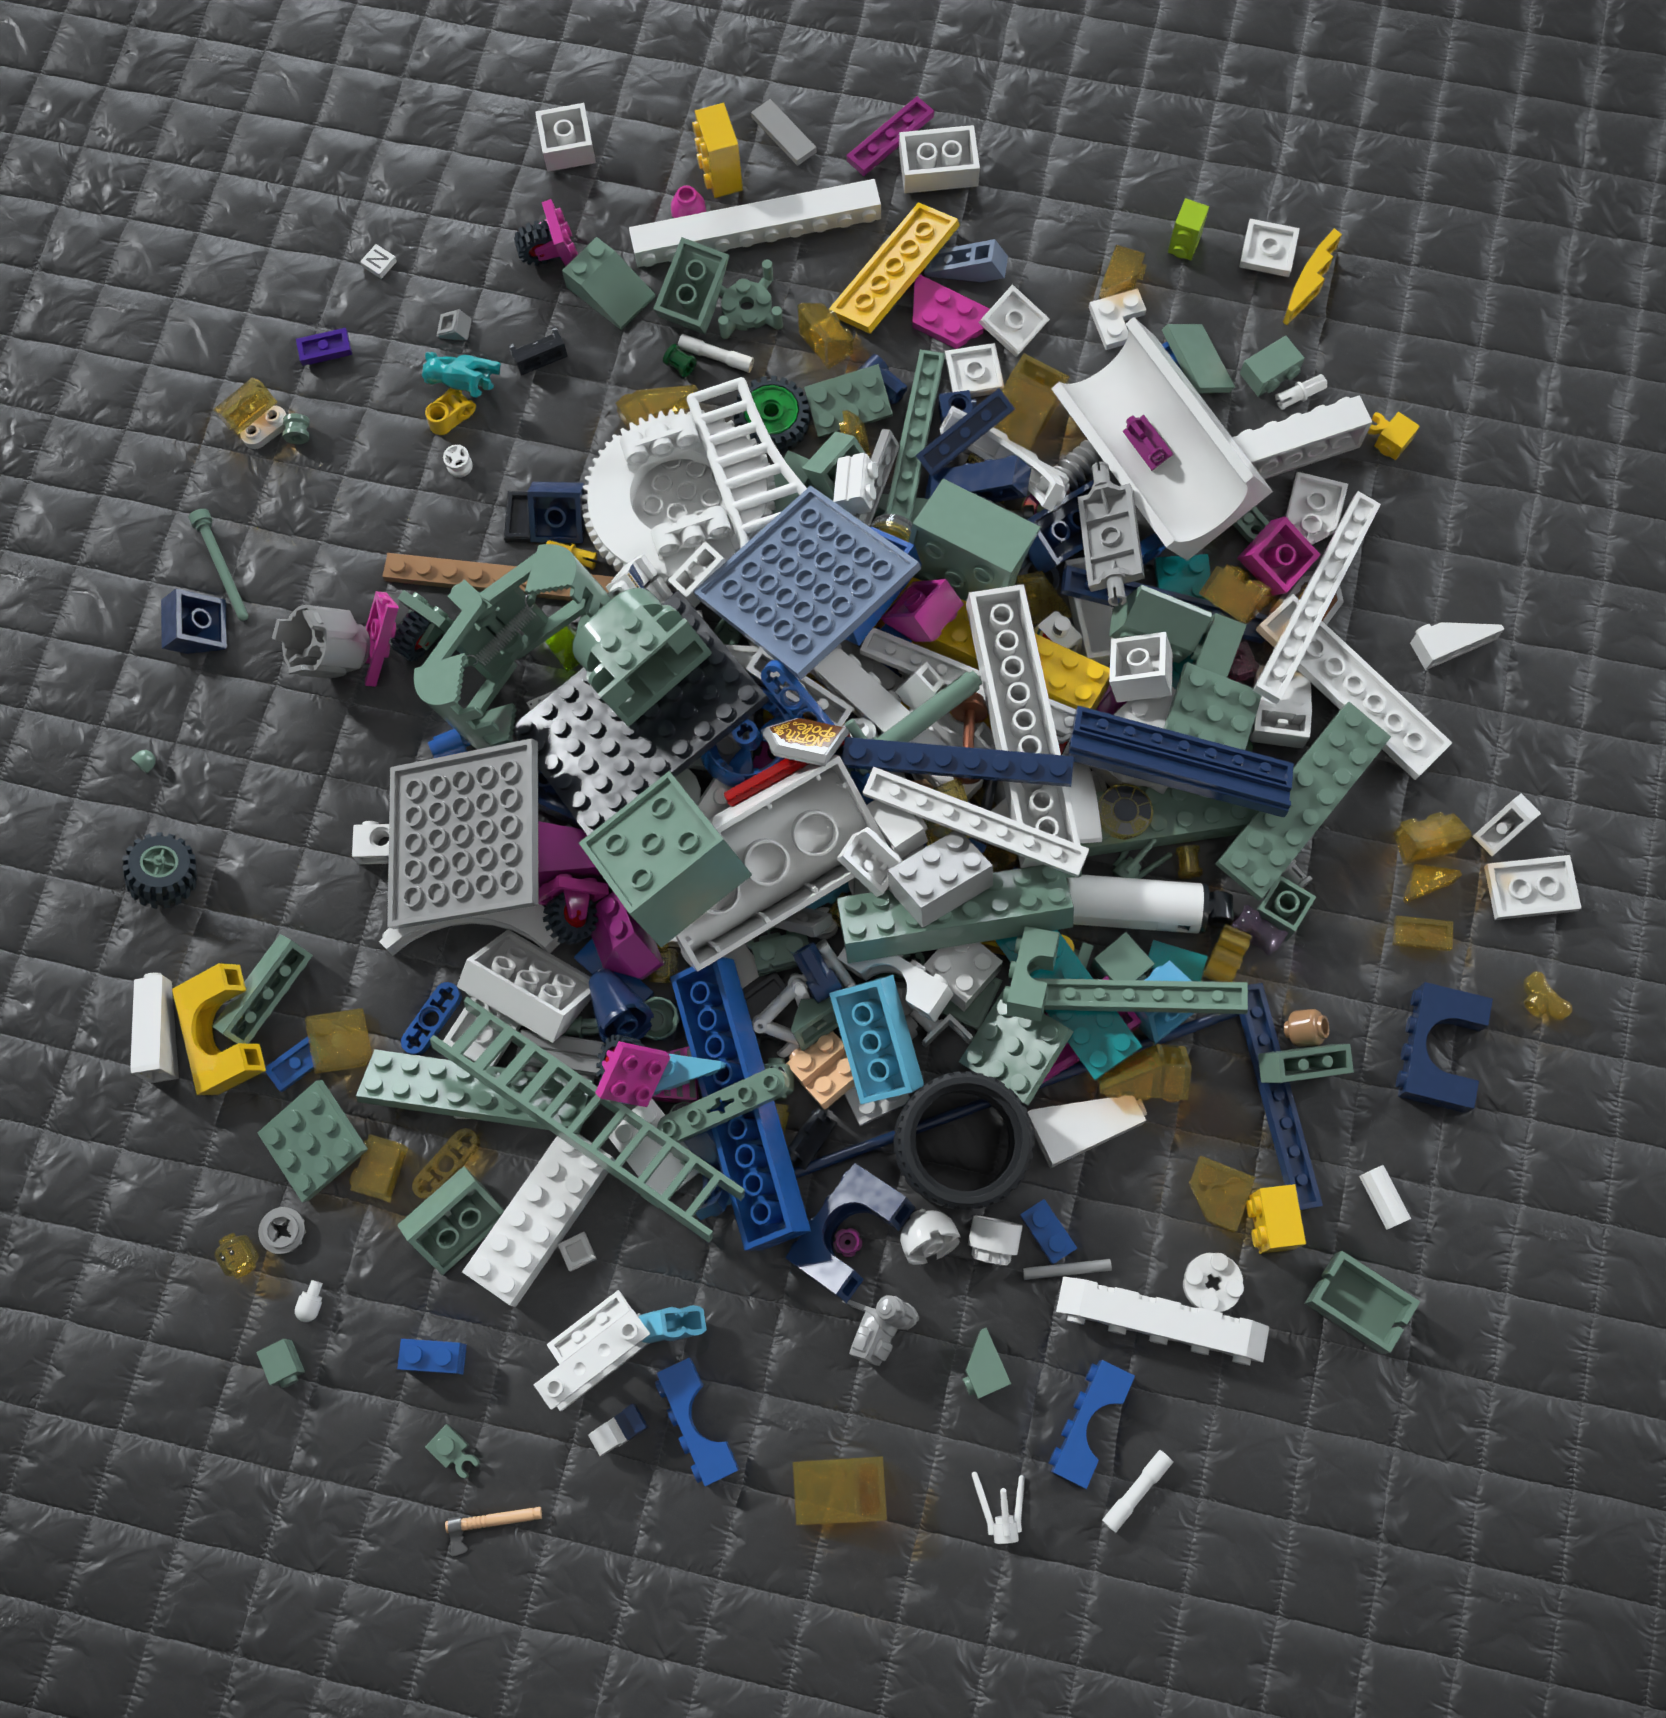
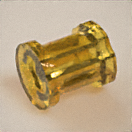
M1184 845L1176 848L1175 853L1179 856L1180 863L1179 878L1190 879L1203 875V869L1199 867L1198 859L1200 846Z

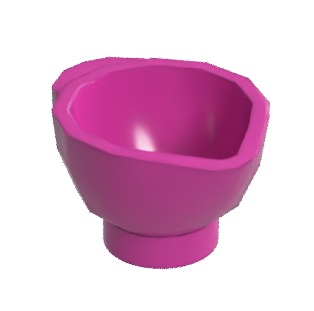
M682 186L677 190L671 202L673 218L706 212L704 198L693 187Z

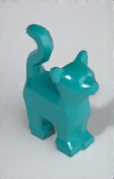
M426 352L425 359L427 362L423 365L422 370L424 382L431 385L443 383L452 389L468 391L471 396L476 398L482 395V391L478 390V386H481L484 390L494 388L490 375L500 374L501 363L470 355H461L457 358L437 357V353Z

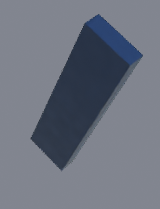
M998 388L915 456L928 473L934 476L1011 414L1015 408L1000 388Z

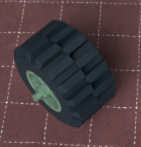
M157 832V836L151 837V834L144 835V840L138 838L134 841V847L129 846L127 848V855L123 857V873L126 889L131 893V897L134 900L139 899L140 904L143 906L149 903L151 908L158 909V905H164L165 909L170 908L171 903H174L176 906L181 904V898L187 899L190 896V890L194 891L195 881H197L196 859L190 845L186 846L185 840L182 838L176 840L175 835L170 833L168 836H163V832Z

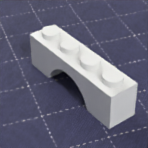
M925 662L895 692L900 696L904 704L915 710L941 691L945 681ZM947 713L930 726L938 731L942 737L941 740L947 746L963 747L964 723L953 718L950 713ZM984 722L975 723L974 748L996 750L991 729Z
M844 947L837 959L843 964L845 969L865 981L880 973H895L902 976L907 983L906 1002L911 1009L934 1023L954 995L948 986L949 982L936 973L934 976L929 975L925 972L926 968L915 960L909 963L902 958L903 955L847 963Z

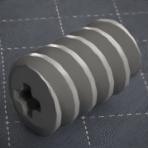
M1084 440L1080 446L1073 449L1072 453L1067 454L1065 459L1060 460L1057 466L1053 467L1067 475L1069 479L1068 484H1070L1069 488L1075 491L1079 487L1077 482L1084 484L1086 482L1085 476L1089 478L1093 476L1092 465L1097 463L1098 470H1100L1099 462L1104 461L1090 441ZM1068 489L1066 495L1071 493L1070 489Z

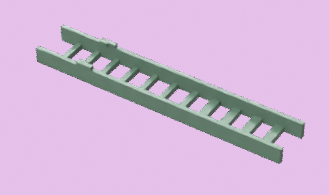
M466 997L464 1000L465 1008L476 1016L477 1019L455 1044L450 1047L435 1035L430 1038L432 1048L708 1243L713 1238V1231L693 1218V1216L716 1186H720L740 1201L744 1198V1188L620 1102L600 1099L595 1093L597 1086L469 997ZM489 1025L500 1034L473 1063L463 1054ZM511 1041L522 1048V1050L496 1079L485 1070ZM534 1057L545 1065L519 1095L508 1086ZM557 1073L569 1082L543 1112L531 1104V1101L552 1076ZM579 1088L592 1097V1099L572 1124L565 1128L554 1120L553 1117L574 1091ZM601 1103L616 1115L590 1145L575 1135V1133ZM625 1120L639 1131L617 1159L612 1161L598 1150L621 1121ZM648 1136L661 1145L662 1148L637 1178L622 1168V1166L643 1139ZM671 1152L674 1157L680 1160L684 1167L661 1195L645 1183ZM695 1169L710 1179V1181L685 1212L669 1201V1199L691 1171Z

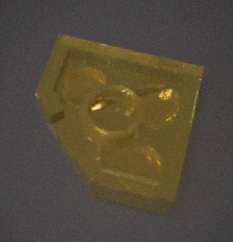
M1200 1155L1189 1185L1207 1222L1231 1232H1237L1255 1177Z

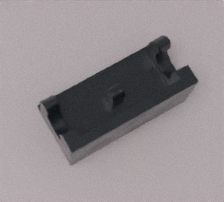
M556 326L551 328L552 335L516 349L514 344L508 345L521 376L568 357L565 344Z

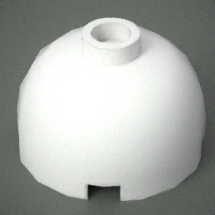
M925 1209L915 1211L911 1214V1219L906 1222L901 1231L900 1241L908 1263L913 1265L928 1263L926 1257L936 1253L937 1259L942 1258L953 1251L960 1243L958 1239L960 1234L950 1217L939 1211H926Z

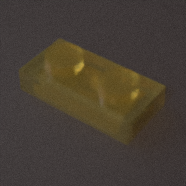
M1396 916L1394 918L1393 945L1450 951L1453 949V921Z

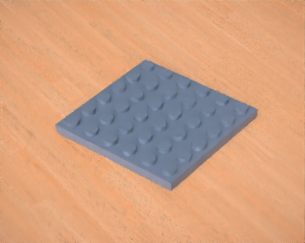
M809 486L693 592L697 599L759 648L761 647L774 660H779L793 675L802 680L921 570V567L917 560L821 492Z

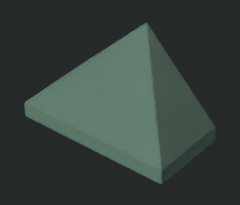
M827 998L817 1004L815 999L800 1000L791 1032L802 1051L816 1043L821 1036L827 1035L839 1027L831 998Z

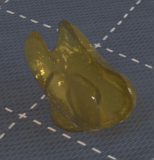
M1535 971L1525 978L1523 988L1528 998L1524 1000V1005L1533 1016L1540 1018L1545 1014L1551 1020L1559 1021L1572 1013L1571 1003L1554 992L1542 972Z

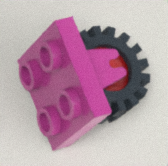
M550 199L542 202L546 220H542L540 223L534 221L533 225L527 223L525 224L526 228L521 226L519 232L516 231L514 242L519 259L523 263L526 262L527 265H531L533 262L534 266H539V262H542L544 265L547 264V260L552 262L556 257H561L566 267L578 255L576 247L570 239L572 233L567 221L565 222L561 208H555Z
M559 874L548 883L542 884L538 888V904L547 906L544 908L543 913L548 915L543 917V922L549 923V925L545 926L546 931L550 929L553 931L550 936L553 939L559 937L557 942L562 944L566 941V945L578 943L590 936L597 927L594 924L598 922V917H593V915L598 913L597 909H591L590 906L609 894L608 883L597 882L595 878L576 879L570 874Z
M612 1035L611 1038L605 1040L607 1045L602 1044V1054L598 1053L597 1058H600V1062L596 1064V1068L600 1069L597 1072V1076L601 1077L595 1093L600 1099L648 1107L671 1056L666 1051L644 1047L638 1039Z

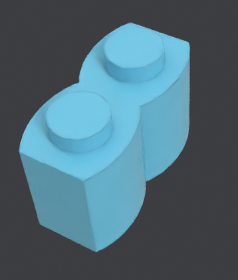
M695 1305L679 1309L669 1307L639 1316L650 1332V1335L642 1340L644 1343H654L662 1340L675 1341L700 1335L707 1330L704 1309Z

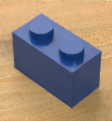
M401 1339L397 1369L463 1374L467 1344Z

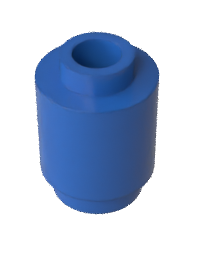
M455 729L434 736V740L428 742L434 758L468 752L466 747L471 745Z

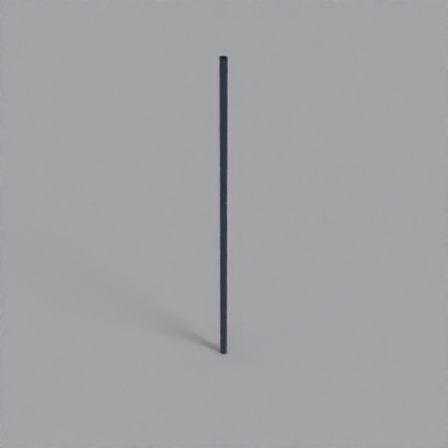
M1212 1013L1179 1025L1156 1044L1148 1037L1138 1040L1142 1048L1136 1053L1237 1017L1239 1014ZM1082 1062L1073 1064L1041 1084L1039 1089L1085 1073L1088 1070ZM981 1098L919 1121L916 1134L990 1108L992 1105ZM895 1130L812 1160L806 1170L799 1166L793 1167L796 1179L894 1143Z

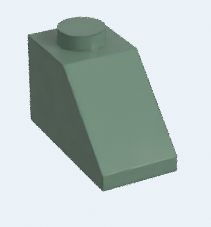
M987 1328L979 1331L965 1369L967 1377L963 1378L968 1394H975L977 1399L1011 1384Z

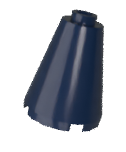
M600 969L593 973L589 979V989L601 1040L606 1044L605 1040L611 1038L612 1035H621L638 1040L644 1037L652 1027L651 1018H654L650 1007L614 971Z

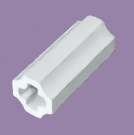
M1384 1165L1359 1176L1386 1230L1411 1219Z

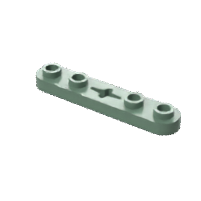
M769 1068L665 1115L658 1122L657 1129L676 1142L681 1143L782 1097L789 1088V1078L786 1073L779 1069ZM720 1100L724 1102L734 1101L725 1107V1113L722 1111H710V1109L714 1110L721 1105Z

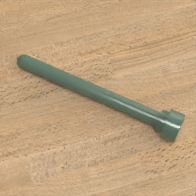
M207 509L195 510L188 517L194 529L201 532L239 620L245 621L248 619V613L211 531L212 517Z

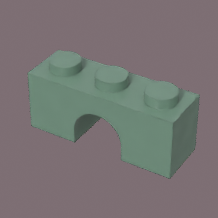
M1025 926L1023 937H1017L1015 953L1018 954L1017 961H1011L1009 978H1012L1010 987L1005 986L1002 1003L1007 1004V1015L1042 1021L1047 1000V983L1034 980L1030 977V974L1039 969L1053 971L1059 948V932Z

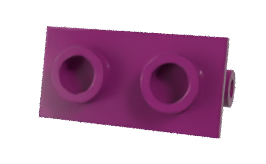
M1144 414L1140 418H1136L1133 415L1126 420L1127 426L1122 432L1151 471L1173 455Z

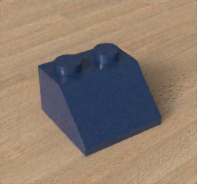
M532 482L527 491L531 542H547L551 540L558 543H583L585 521L582 505H584L582 495H585L583 491L585 483Z
M174 589L161 600L162 649L185 654L225 650L227 648L226 600L182 589Z

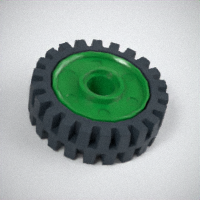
M766 376L761 377V382L759 383L756 379L752 380L749 390L774 445L778 450L781 449L782 453L787 452L789 446L792 449L795 448L797 441L801 443L804 439V434H807L810 423L808 399L804 395L803 390L800 387L797 388L796 383L793 381L788 384L787 378L784 377L778 381L777 376H771V380L767 381ZM738 393L737 400L734 403L742 401L740 393ZM747 411L733 415L735 427L751 422ZM772 413H773V414H776V416H774V417H768V416H767L768 414H772ZM751 433L750 438H755L757 445L761 444L757 433Z

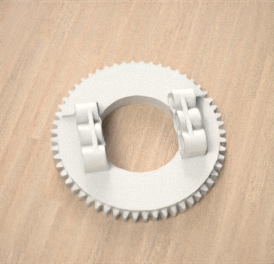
M670 409L668 416L659 411L658 418H654L652 414H649V421L645 422L642 418H639L638 426L631 422L629 423V431L624 428L620 429L622 436L614 434L612 436L613 440L605 443L606 448L598 451L600 457L593 459L595 466L588 468L591 476H585L587 485L583 486L585 495H582L584 503L582 510L584 512L583 518L586 523V529L596 550H599L602 558L606 557L609 565L613 564L618 572L623 566L644 553L657 571L656 576L650 580L652 581L660 576L668 586V579L705 541L726 561L740 550L723 501L721 506L710 507L700 515H686L681 517L676 523L659 524L653 529L644 525L634 513L633 499L636 488L641 479L654 467L671 460L689 459L701 462L711 468L691 411L685 414L684 410L680 409L678 415H675L673 410ZM724 418L707 424L711 436L735 428L732 420L725 422ZM750 434L716 445L715 449L718 457H722L755 446L757 441L755 438L751 439ZM762 454L723 467V471L728 480L769 466L770 463H768L767 455ZM774 475L732 489L731 493L734 501L736 502L775 489ZM773 500L739 512L742 523L746 524L773 515L771 510H775V502ZM761 530L747 534L749 541Z

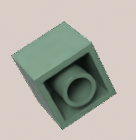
M1280 876L1266 893L1253 914V921L1288 941L1300 925L1316 896Z
M1125 932L1094 958L1090 969L1099 980L1106 976L1110 980H1145L1154 963Z

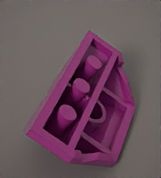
M610 887L608 889L609 894L601 898L595 907L598 913L593 915V917H598V922L594 924L597 927L591 934L604 969H610L614 972L643 980L664 965L656 942L629 914Z

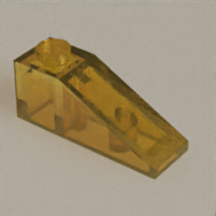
M696 385L637 390L631 394H625L619 401L615 402L618 416L629 431V423L632 422L638 426L639 418L647 422L649 421V414H652L654 418H658L659 411H662L665 416H668L669 410L672 409L674 414L677 415L680 409L686 410L689 408L687 396L698 392V388Z

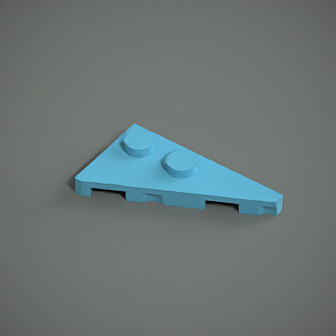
M669 1054L671 1056L653 1096L663 1090H671L688 1084L690 1080L716 1074L719 1070L725 1069L726 1063Z

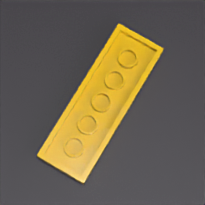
M918 202L829 308L831 316L871 334L959 228L958 219Z

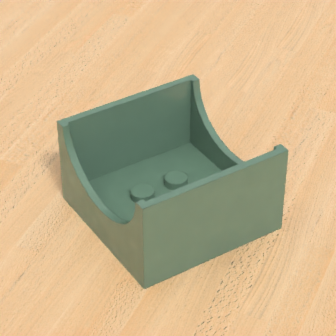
M942 479L912 524L909 543L915 545L922 563L921 570L913 577L921 581L946 579L959 598L966 602L970 592L1015 586L1020 568L1034 539L1039 533L1040 526Z
M670 771L579 842L629 914L661 948L752 876V873Z

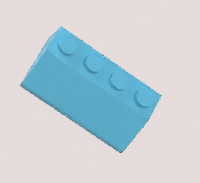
M893 975L829 993L860 1104L911 1093L924 1086Z

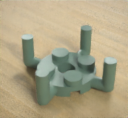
M770 260L762 262L763 278L759 283L749 281L748 279H739L736 284L729 288L721 286L719 296L722 297L721 306L724 316L719 317L718 323L720 336L723 339L729 338L735 329L747 331V328L755 327L757 329L764 324H768L777 330L783 327L782 309L779 306L772 308L771 294L767 290L773 281V267ZM745 302H750L754 305L751 309L747 310L740 307Z

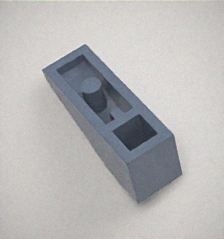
M995 239L940 249L925 267L924 274L927 277L975 282L1005 278L1008 256Z

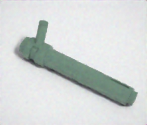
M973 670L970 673L965 672L879 737L874 736L872 739L910 742L980 689L979 686L982 685L981 679ZM854 719L845 723V727L849 729L853 738L867 739ZM856 769L862 776L872 772V770Z

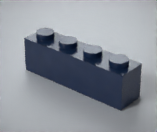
M1009 455L1006 458L996 460L988 459L974 464L966 463L958 467H944L934 476L929 474L924 499H930L942 479L980 497H985L992 502L1027 497L1032 468L1015 455Z

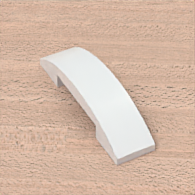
M1073 762L1071 787H1068L1080 843L1102 842L1097 796L1089 765Z

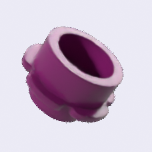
M853 1228L841 1229L835 1235L834 1248L838 1253H842L844 1257L854 1256L856 1251H859L862 1247V1239L859 1238L858 1231ZM850 1240V1245H846L845 1241Z

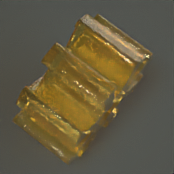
M1225 924L1220 932L1217 943H1215L1212 949V954L1206 963L1202 976L1215 982H1233L1237 969L1242 964V958L1249 947L1252 935Z

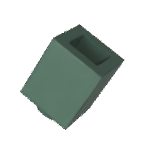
M282 1339L256 1352L269 1385H280L281 1388H285L298 1381L297 1376L305 1373L292 1340Z

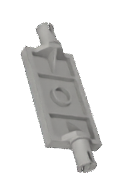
M1099 462L1101 471L1098 470L1097 463L1092 465L1094 484L1088 495L1078 497L1088 587L1091 592L1107 588L1109 604L1118 606L1117 598H1120L1121 605L1126 602L1124 584L1145 579L1131 484L1122 486L1113 484L1110 481L1108 463Z

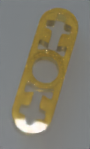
M467 1128L460 1129L447 1141L414 1178L412 1189L415 1195L426 1200L470 1160L480 1146V1139L474 1131ZM464 1136L465 1138H468L472 1136V1138L470 1139V1142L472 1143L471 1147L467 1148L464 1146L458 1152L461 1155H463L461 1159H459V1157L456 1154L449 1151L452 1147L456 1151L461 1147V1137ZM445 1156H450L454 1160V1166L448 1172H442L439 1169V1161ZM432 1169L435 1173L444 1177L441 1181L435 1178L431 1182L432 1191L428 1192L425 1190L421 1193L423 1189L421 1182L423 1180L429 1182L434 1177L430 1173Z

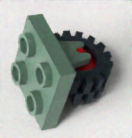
M403 590L397 599L409 611L402 619L401 624L399 623L397 626L398 630L395 632V637L391 639V648L410 662H413L414 660L417 661L419 656L422 658L424 652H428L435 640L441 634H446L454 621L443 610L427 603L428 601L418 593L414 592L411 595Z

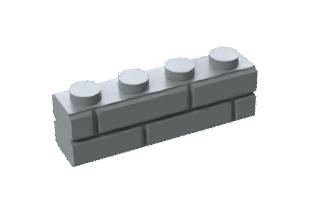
M521 1030L523 1036L585 1079L593 1080V1083L594 1079H601V1077L597 1076V1072L600 1069L596 1068V1064L600 1062V1058L597 1057L598 1053L602 1054L603 1052L601 1046L602 1044L606 1045L604 1042L560 1036L552 1043L549 1040L542 1039L533 1031ZM519 1046L517 1048L516 1056L522 1050V1048H520ZM532 1057L522 1070L538 1073L545 1064Z

